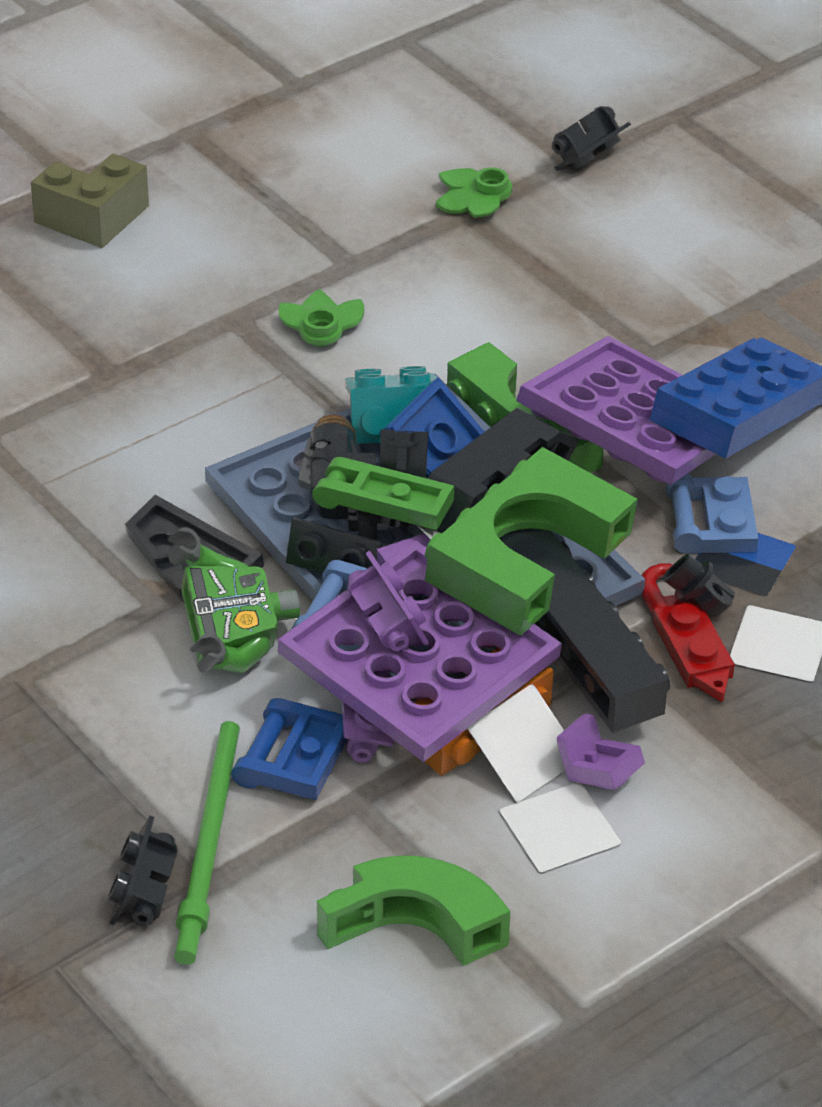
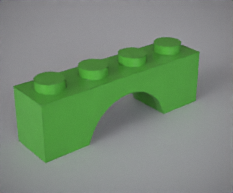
M490 342L448 362L446 385L490 428L516 408L535 416L530 408L516 401L517 363ZM539 418L579 441L569 462L589 473L602 468L604 448L589 440H581L574 437L567 428L552 420Z

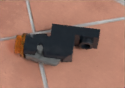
M326 415L320 418L311 430L310 438L307 440L298 484L301 488L311 492L313 503L321 517L348 519L349 532H358L360 536L377 540L376 514L337 505L332 509H326L318 505L313 499L312 493L315 486L321 479L326 478V469L334 458L344 457L376 466L375 453L358 452L356 432L350 422L340 415Z

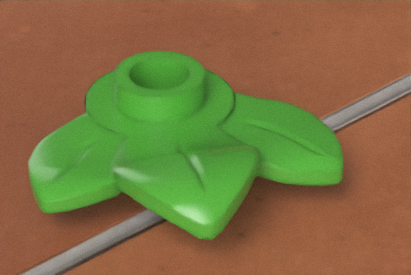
M494 167L484 168L480 171L471 168L443 171L439 173V178L450 190L436 201V207L450 214H461L468 211L475 218L488 216L497 211L500 207V202L512 194V182L508 179V174L504 170Z
M320 289L312 293L302 305L292 303H280L279 319L282 323L299 331L304 341L318 347L328 346L339 340L344 330L357 326L364 316V303L361 299L350 300L337 305Z

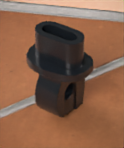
M689 554L682 556L663 576V581L675 589L677 600L685 602L693 598L703 610L716 617L720 616L732 605L733 598L735 597V592L712 574V563L709 561L700 563Z

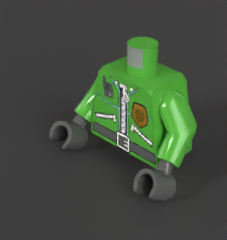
M183 527L168 537L170 543L178 546L169 552V560L174 565H180L185 561L189 565L184 570L181 591L193 639L190 651L196 652L197 667L200 672H208L214 667L215 669L244 673L263 658L269 649L274 646L278 629L277 621L294 619L300 616L297 592L293 589L270 593L264 569L248 566L245 563L214 552L201 545L198 535L192 529Z

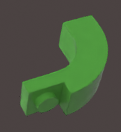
M390 856L365 861L353 866V885L344 889L334 890L326 897L317 900V936L328 950L381 926L390 924L416 925L438 935L447 944L459 962L465 966L509 946L511 911L488 884L473 873L457 865L422 856Z

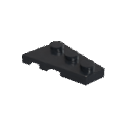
M154 495L125 523L128 537L183 603L181 588L185 567L189 565L186 561L180 565H174L170 562L169 552L178 546L168 541L169 536L183 527L192 529L198 535L201 545L218 554L245 563L251 567L263 568L265 566L262 553L157 495Z

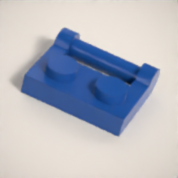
M273 698L268 702L263 712L264 722L246 756L240 757L231 771L232 779L238 785L248 789L261 785L317 800L347 741L344 738L343 714L282 698ZM292 726L293 728L275 762L266 761L281 731Z

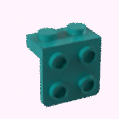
M407 366L399 368V375H382L381 369L368 368L355 370V377L345 378V386L350 396L351 430L355 434V443L381 442V435L379 434L381 429L404 409L431 381L437 378L435 374L426 372L425 366Z

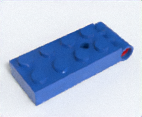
M763 337L759 339L752 338L659 387L649 420L727 459L816 406L822 405V366Z

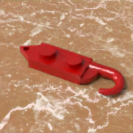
M659 563L650 566L641 574L645 579V587L641 596L653 616V624L687 688L696 686L718 701L723 702L728 679L734 676L735 664L706 611L693 598L680 602L676 599L675 595L663 596L656 581L662 578L673 564Z

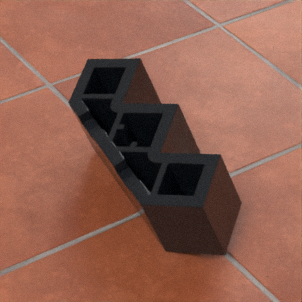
M516 408L430 473L428 479L454 485V501L436 531L440 533L445 532L456 522L464 509L475 506L484 498L492 485L500 484L511 475L521 460H528L539 449L544 447L569 461L579 441L541 419Z

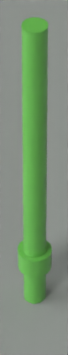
M232 721L223 722L220 726L186 899L179 904L176 918V927L179 930L174 958L178 963L184 965L195 962L200 934L207 930L210 916L207 898L240 733L239 725Z

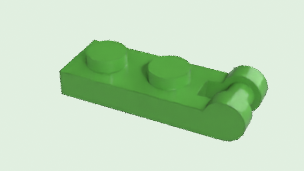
M336 457L330 462L325 472L326 478L321 479L317 483L312 493L315 502L326 509H332L337 505L434 530L438 529L454 501V485L344 457Z

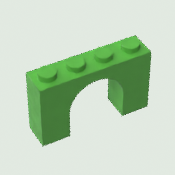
M542 447L528 460H521L514 468L512 474L500 484L492 485L484 498L475 506L464 509L456 522L445 532L437 533L432 537L425 550V558L427 559L425 581L522 636L549 611L555 574L507 547L500 540V537L520 529L536 528L549 530L570 539L605 559L631 535L637 498Z

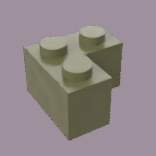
M113 153L89 174L68 165L53 162L30 182L34 223L100 248L107 245L149 207L147 166Z

